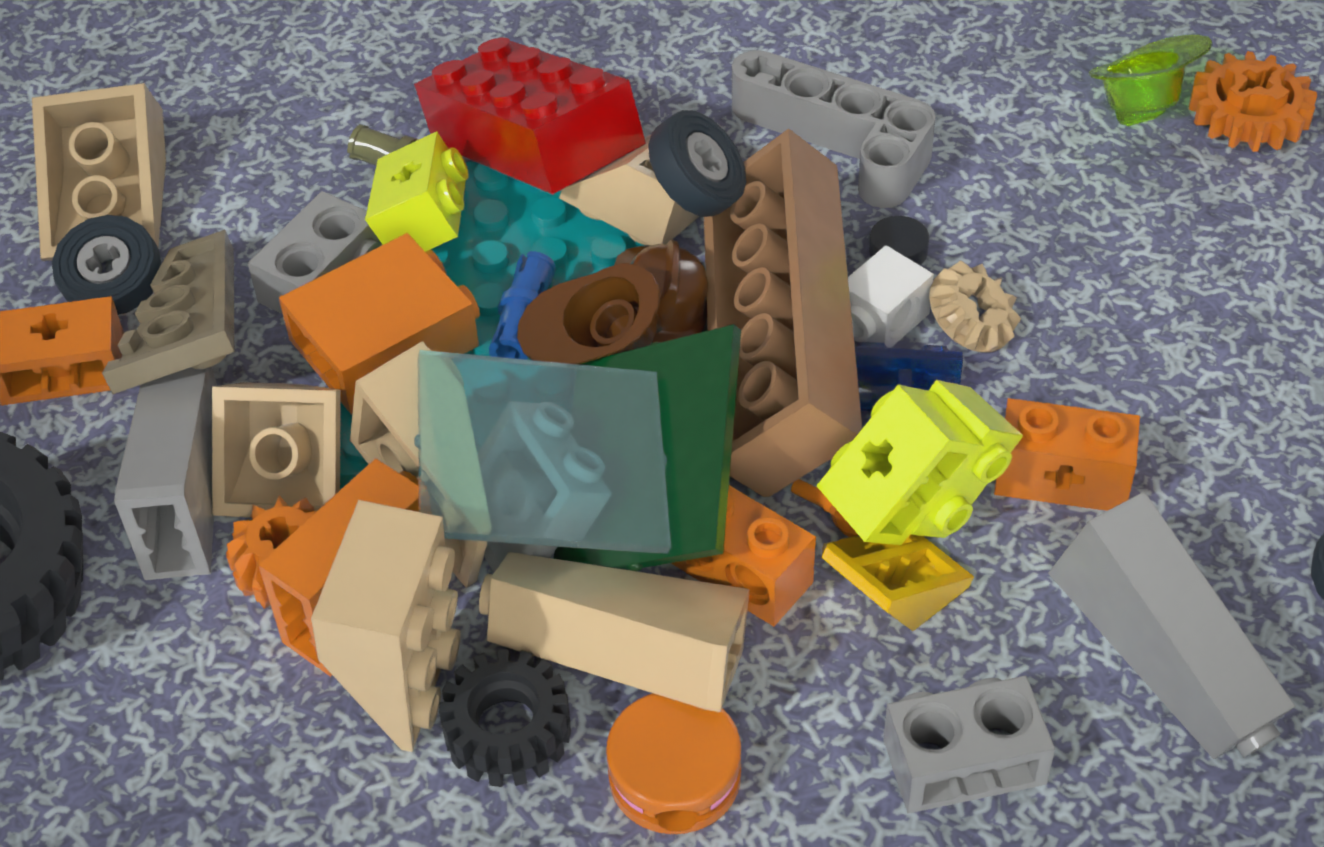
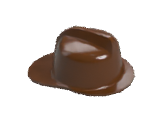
M674 240L668 241L667 244L628 248L617 256L614 266L622 263L641 265L654 275L660 287V306L657 314L661 319L662 330L655 334L652 343H661L703 331L707 320L706 294L708 280L705 268L696 256L688 250L679 247L678 242Z
M629 263L607 267L596 273L560 283L541 292L527 305L519 320L517 339L523 353L538 365L551 368L575 366L602 357L649 346L652 344L655 334L662 330L661 319L657 314L660 306V287L650 271L641 265Z

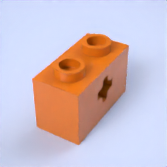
M112 296L0 311V405L111 391L102 373L108 361L122 358L118 343L124 334Z
M1013 398L1007 399L1005 419L1023 437L1011 452L1012 460L1008 468L996 479L994 495L1105 511L1129 500L1137 466L1140 415Z

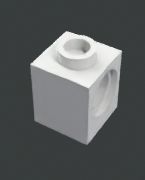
M885 245L848 277L854 340L866 342L885 354L930 314L929 292L934 274Z

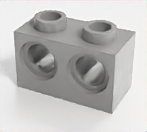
M321 191L248 262L258 303L283 314L279 301L280 296L382 246L380 240L365 221L367 211Z
M1027 676L1006 680L985 678L974 682L967 688L937 694L916 692L905 696L900 701L887 704L883 741L908 814L1047 785L1055 747ZM988 729H1002L1011 735H998ZM933 743L942 749L929 750L918 744Z

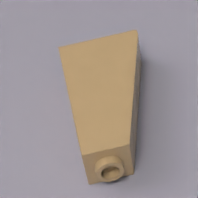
M508 552L494 574H486L483 580L479 598L480 614L488 615V642L520 652L521 650L533 653V656L695 707L721 712L743 652L750 589Z

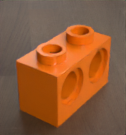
M729 485L724 553L671 564L700 582L750 589L747 611L774 627L813 584L816 536Z

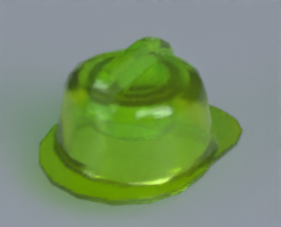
M1199 34L1164 38L1137 48L1112 63L1093 68L1089 71V76L1102 80L1107 102L1115 110L1119 123L1124 126H1132L1155 119L1162 115L1166 109L1179 102L1182 95L1186 66L1209 52L1213 42L1209 37Z

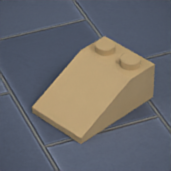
M142 83L32 97L41 260L52 261L57 244L70 229L87 219L103 215L124 216L141 224L159 248L166 167L163 110L147 86Z
M422 341L356 381L350 441L368 464L376 458L398 473L401 471L411 473L425 486L431 515L443 517L445 547L452 548L455 552L452 572L467 588L478 580L490 534V525L462 381L453 365L443 357L437 359Z

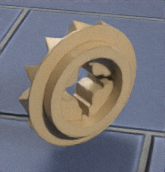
M959 261L948 269L944 268L933 280L930 287L929 300L936 321L952 340L967 349L986 353L1001 349L1014 338L1013 330L1021 318L1012 309L1017 297L1004 293L1000 287L1003 277L991 279L988 277L983 264L970 268L963 261ZM971 295L978 298V306L986 310L980 317L976 302L969 299Z

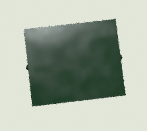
M732 324L661 343L654 342L649 346L576 365L570 414L573 428L568 435L579 450L590 453L600 461L604 468L600 482L611 497L580 545H558L554 551V559L638 572L646 567L724 553L741 340L740 328Z

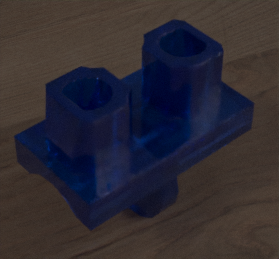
M862 342L859 346H855L861 411H872L876 402L882 396L894 390L897 385L929 391L936 380L960 385L963 352L949 351L947 346L924 345L921 349L888 348L884 343Z

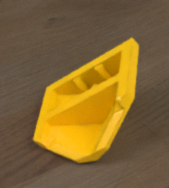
M910 534L902 545L864 542L860 536L824 543L822 547V559L911 631L917 629L967 590L974 579L972 574L924 536Z

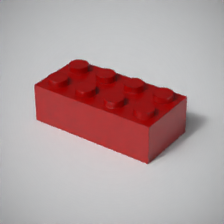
M505 37L494 38L478 46L477 53L463 60H451L437 65L432 69L431 76L414 84L430 134L437 131L449 149L454 147L461 156L550 194L564 189L646 144L628 79L604 72L600 68H592L573 62L566 57H558L540 51L536 47H528L510 41V39Z

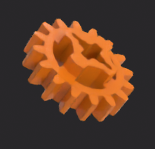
M1247 51L1244 60H1237L1231 53L1224 54L1222 65L1209 60L1206 62L1204 72L1197 71L1189 102V110L1196 112L1194 119L1196 126L1210 125L1208 137L1211 139L1221 135L1229 137L1228 147L1235 148L1240 141L1248 142L1252 152H1258L1261 143L1267 142L1272 148L1279 150L1282 148L1284 138L1296 143L1300 140L1302 130H1309L1316 108L1314 105L1317 91L1309 90L1311 83L1309 76H1294L1297 67L1295 64L1291 63L1282 67L1276 63V56L1274 55L1268 56L1265 61H1260L1256 59L1253 51Z

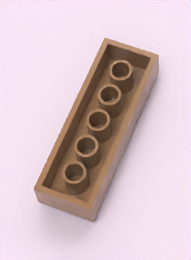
M789 128L743 162L747 182L741 198L722 213L716 216L704 217L705 267L708 280L706 294L708 330L734 324L741 329L730 477L763 497L772 496L832 459L842 446L853 441L862 430L838 169L835 163Z

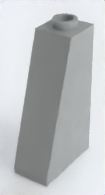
M190 367L140 385L115 489L114 502L144 580L211 574L214 516L212 515V387L217 386L212 367L199 370Z
M1145 491L1089 520L1048 572L1051 578L1213 759L1234 747L1245 758L1279 737L1281 734L1274 723L1295 707L1294 703Z

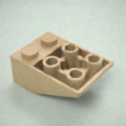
M358 500L311 617L318 660L401 750L413 752L420 729H431L435 723L441 699L440 687H435L441 669L449 671L453 669L459 651L461 633L460 630L452 628L457 608L458 593L457 590H452L448 587L452 576L455 552L454 549L445 547L443 517Z

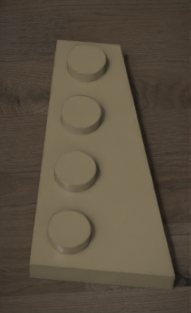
M226 230L169 249L150 284L154 294L147 300L141 301L135 312L140 323L137 330L124 332L118 343L122 358L108 361L102 373L112 394L190 367L198 370L212 367L221 362L227 354L235 352L234 248Z

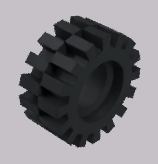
M509 649L497 650V662L488 663L485 653L473 657L475 666L473 672L463 664L454 671L456 684L446 681L442 689L444 702H439V715L447 751H450L452 762L458 769L465 765L467 776L479 782L483 773L487 772L490 786L502 787L504 774H513L515 786L527 783L525 770L532 768L538 778L549 772L548 757L558 763L565 754L563 742L569 743L571 735L568 695L565 692V683L560 674L553 676L552 665L545 659H542L534 667L533 653L521 650L516 662L510 660ZM513 701L523 703L533 713L532 720L525 727L511 733H491L483 730L479 725L482 713L490 706L501 702Z

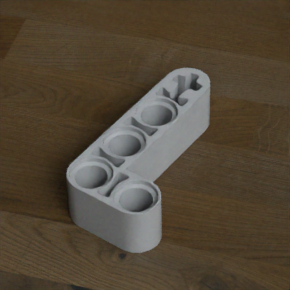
M747 51L737 56L732 63L733 113L746 122L779 133H783L789 128L806 142L860 159L858 192L859 196L867 204L879 208H891L902 204L930 164L936 116L929 104L766 51Z

